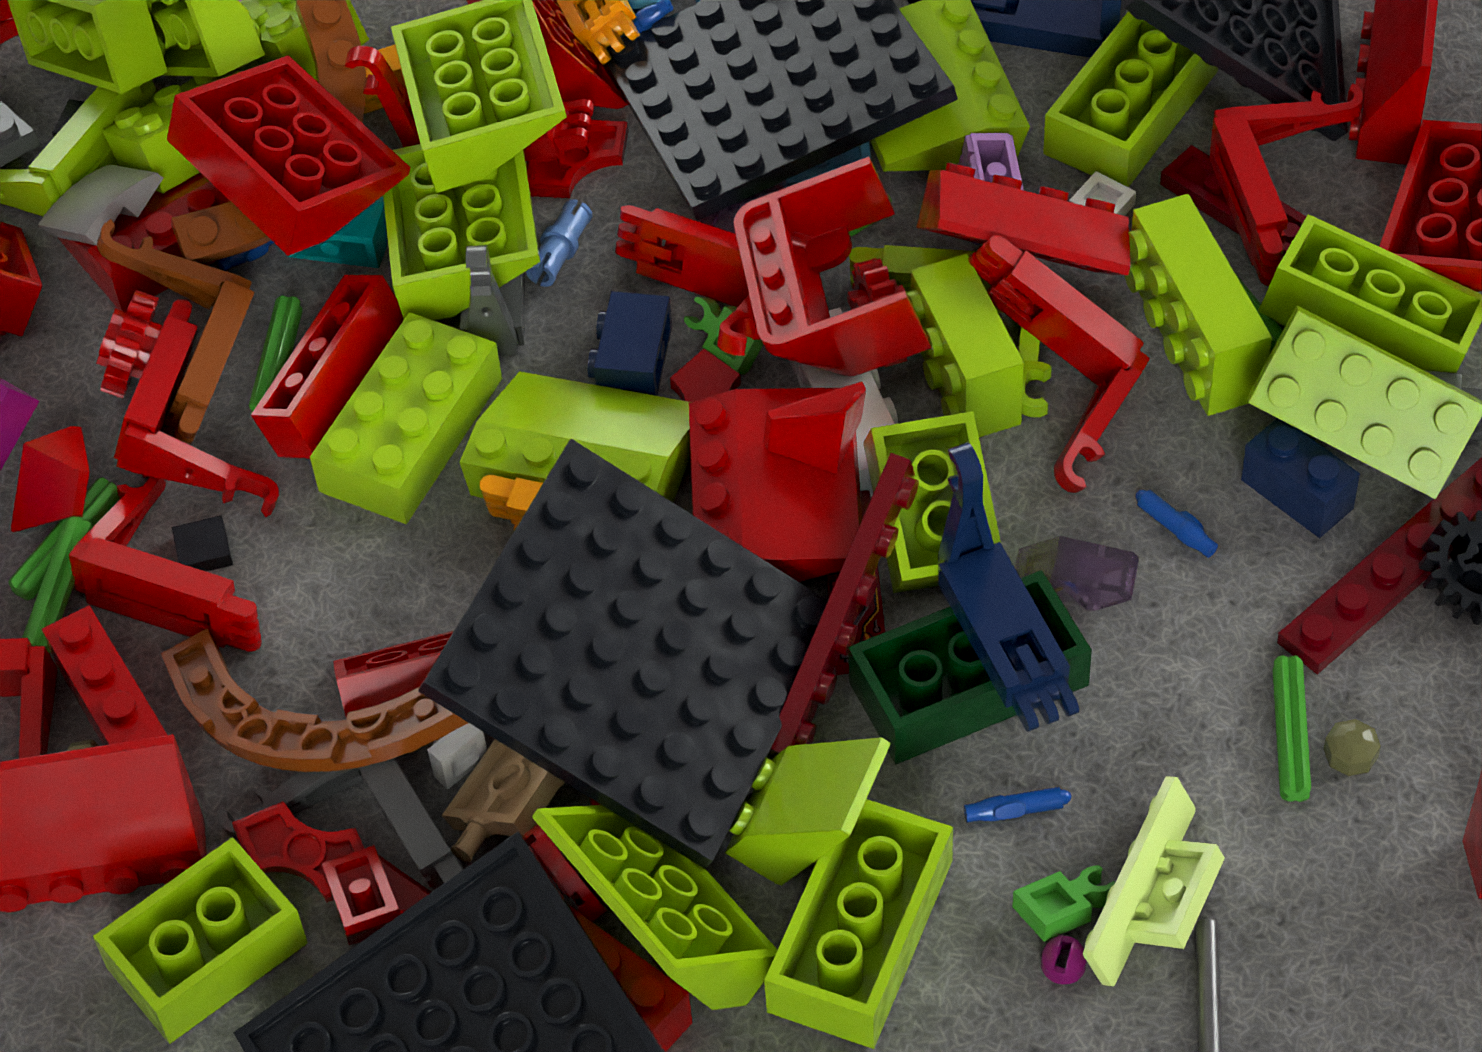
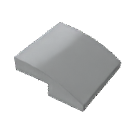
M108 164L85 176L70 187L47 211L38 226L51 236L97 246V239L104 223L110 219L114 223L119 214L139 217L160 185L163 177L156 172Z

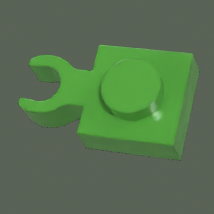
M695 297L694 301L704 309V317L702 320H699L697 317L685 316L684 322L689 328L704 331L708 334L702 346L703 349L709 351L739 374L745 375L763 346L762 341L747 337L744 356L731 355L722 351L717 346L720 324L737 307L725 305L721 311L720 306L713 299Z
M1099 865L1084 869L1078 878L1071 881L1059 871L1014 890L1012 907L1045 942L1091 922L1092 908H1102L1105 906L1108 892L1115 884V881L1104 886H1096L1101 883L1102 867Z

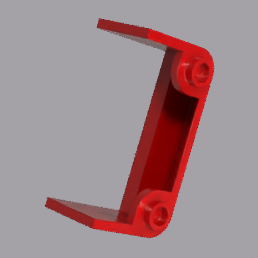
M869 156L752 200L742 206L734 218V229L756 328L766 350L774 356L843 376L860 375L931 349L930 341L905 290L830 318L820 272L840 265L850 255L852 250L850 231L895 215L891 201Z

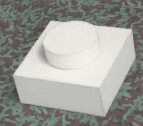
M1095 171L1069 202L1085 206L1087 198L1097 199L1115 204L1114 213L1125 216L1135 205L1136 191Z
M468 723L435 740L433 745L427 749L434 777L446 789H449L472 771L487 751L483 731Z

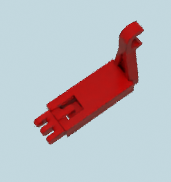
M369 46L351 48L347 53L344 66L351 69L357 66H364L373 74L367 76L363 94L378 96L403 147L420 144L406 87L396 77L378 50ZM587 99L563 102L567 118L524 149L525 161L559 156L560 151L586 146L594 104Z
M1354 83L1349 88L1347 102L1339 104H1325L1321 100L1322 94L1313 91L1311 101L1238 106L1214 110L1209 159L1251 265H1254L1260 282L1264 285H1270L1276 269L1283 258V244H1285L1286 239L1284 229H1287L1288 218L1258 146L1315 128L1355 120L1361 113L1363 92Z
M631 205L621 207L620 219L627 223H620L618 225L617 235L624 240L616 242L615 253L621 257L636 261L637 274L737 307L734 312L721 322L717 346L728 354L744 356L747 337L753 340L761 339L756 328L736 234L659 208L650 212ZM663 239L666 240L665 246H662Z
M994 235L968 258L969 264L975 268L977 274L990 284L987 293L994 306L1098 385L1071 438L1054 465V476L1057 483L1067 492L1077 493L1086 488L1084 478L1077 476L1072 469L1076 456L1079 453L1086 458L1087 462H1092L1105 455L1103 448L1097 441L1138 380L1150 358L1140 351L1144 344L1141 339L1028 251L1022 252L1004 237Z
M184 299L175 300L125 413L114 458L118 459L116 467L137 474L221 491L223 503L232 501L237 490L257 495L264 499L261 512L266 518L274 511L279 497V488L272 479L231 465L161 432L187 368L189 355L198 328L197 325L189 323L192 312L191 303Z
M142 475L143 478H150L141 487L132 488L127 484L118 485L119 501L87 532L69 553L71 570L75 577V589L85 593L87 604L189 637L208 628L219 647L224 648L226 645L248 652L258 650L262 645V640L259 632L257 606L252 601L233 595L235 592L233 580L127 547L146 513L165 490L166 480Z
M28 638L0 639V697L21 696L19 759L45 755L48 749L57 667L45 646H32Z

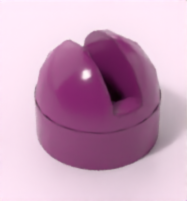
M1058 935L1047 942L1041 954V969L1049 980L1057 984H1071L1078 981L1084 975L1087 961L1083 956L1084 947L1080 941L1070 936ZM1061 949L1070 950L1066 968L1056 966Z

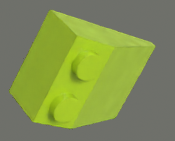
M880 737L787 746L771 760L765 757L751 786L754 788L749 802L742 803L729 829L733 836L725 854L775 884L782 886L851 835L891 743Z

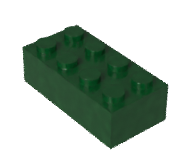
M1039 570L1022 577L1021 580L1070 665L1069 687L1072 692L1089 686L1092 649L1044 572ZM950 606L848 647L849 683L879 737L891 743L888 753L895 765L1017 715L1013 706L1008 708L1004 706Z

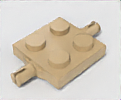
M494 739L442 814V817L454 830L464 831L455 845L452 846V853L464 862H471L472 857L485 838H489L491 835L512 836L519 832L525 837L524 834L537 825L532 818L537 808H546L557 790L565 782Z

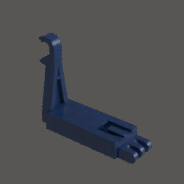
M1124 0L971 1L991 42L1089 58L1093 56L1126 15Z
M968 442L947 449L958 474L947 478L953 491V497L938 551V584L1006 708L1013 706L1027 732L1039 728L1038 718L1034 711L1035 708H1038L1047 724L1059 720V713L1054 701L1058 700L1066 716L1069 717L1079 713V705L1069 687L1070 665L1000 542L994 544L983 505V472L978 456Z

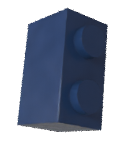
M611 291L607 311L600 310L597 318L596 335L597 339L600 340L598 349L591 348L588 357V377L595 378L596 385L658 396L672 331L670 296Z
M1276 418L1246 444L1241 480L1319 539L1354 509L1360 473L1300 429Z

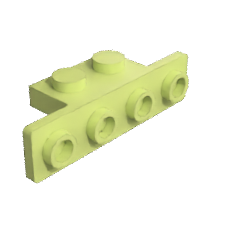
M1166 776L1157 795L1152 799L1148 815L1136 840L1129 847L1128 857L1115 884L1108 892L1106 904L1098 921L1086 938L1083 956L1102 985L1115 986L1134 943L1185 948L1225 859L1217 844L1182 841L1195 814V806L1178 777Z

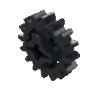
M1478 510L1470 521L1461 511L1457 512L1450 522L1443 519L1423 544L1421 549L1426 555L1419 562V569L1431 572L1424 581L1423 586L1425 589H1438L1440 594L1434 602L1437 606L1450 602L1454 605L1452 610L1453 618L1458 619L1464 611L1471 613L1473 624L1479 625L1482 622V511ZM1452 545L1454 549L1449 554L1452 561L1448 562V549Z

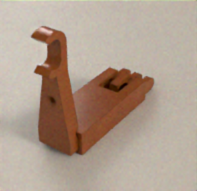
M110 219L102 226L97 239V248L103 257L149 277L208 310L214 306L164 424L176 429L173 435L174 438L192 445L255 292L250 290L252 281L227 271L153 249L151 236L142 239L139 249H132L115 242L112 239L115 225L112 219Z

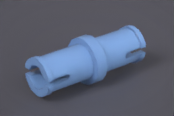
M570 199L566 201L554 225L544 230L540 238V262L526 271L528 278L535 284H537L543 271H545L546 275L541 282V286L549 287L553 285L566 259L569 260L575 255L579 247L578 238L593 217L591 209L582 202L576 214L573 215L572 212L578 200Z

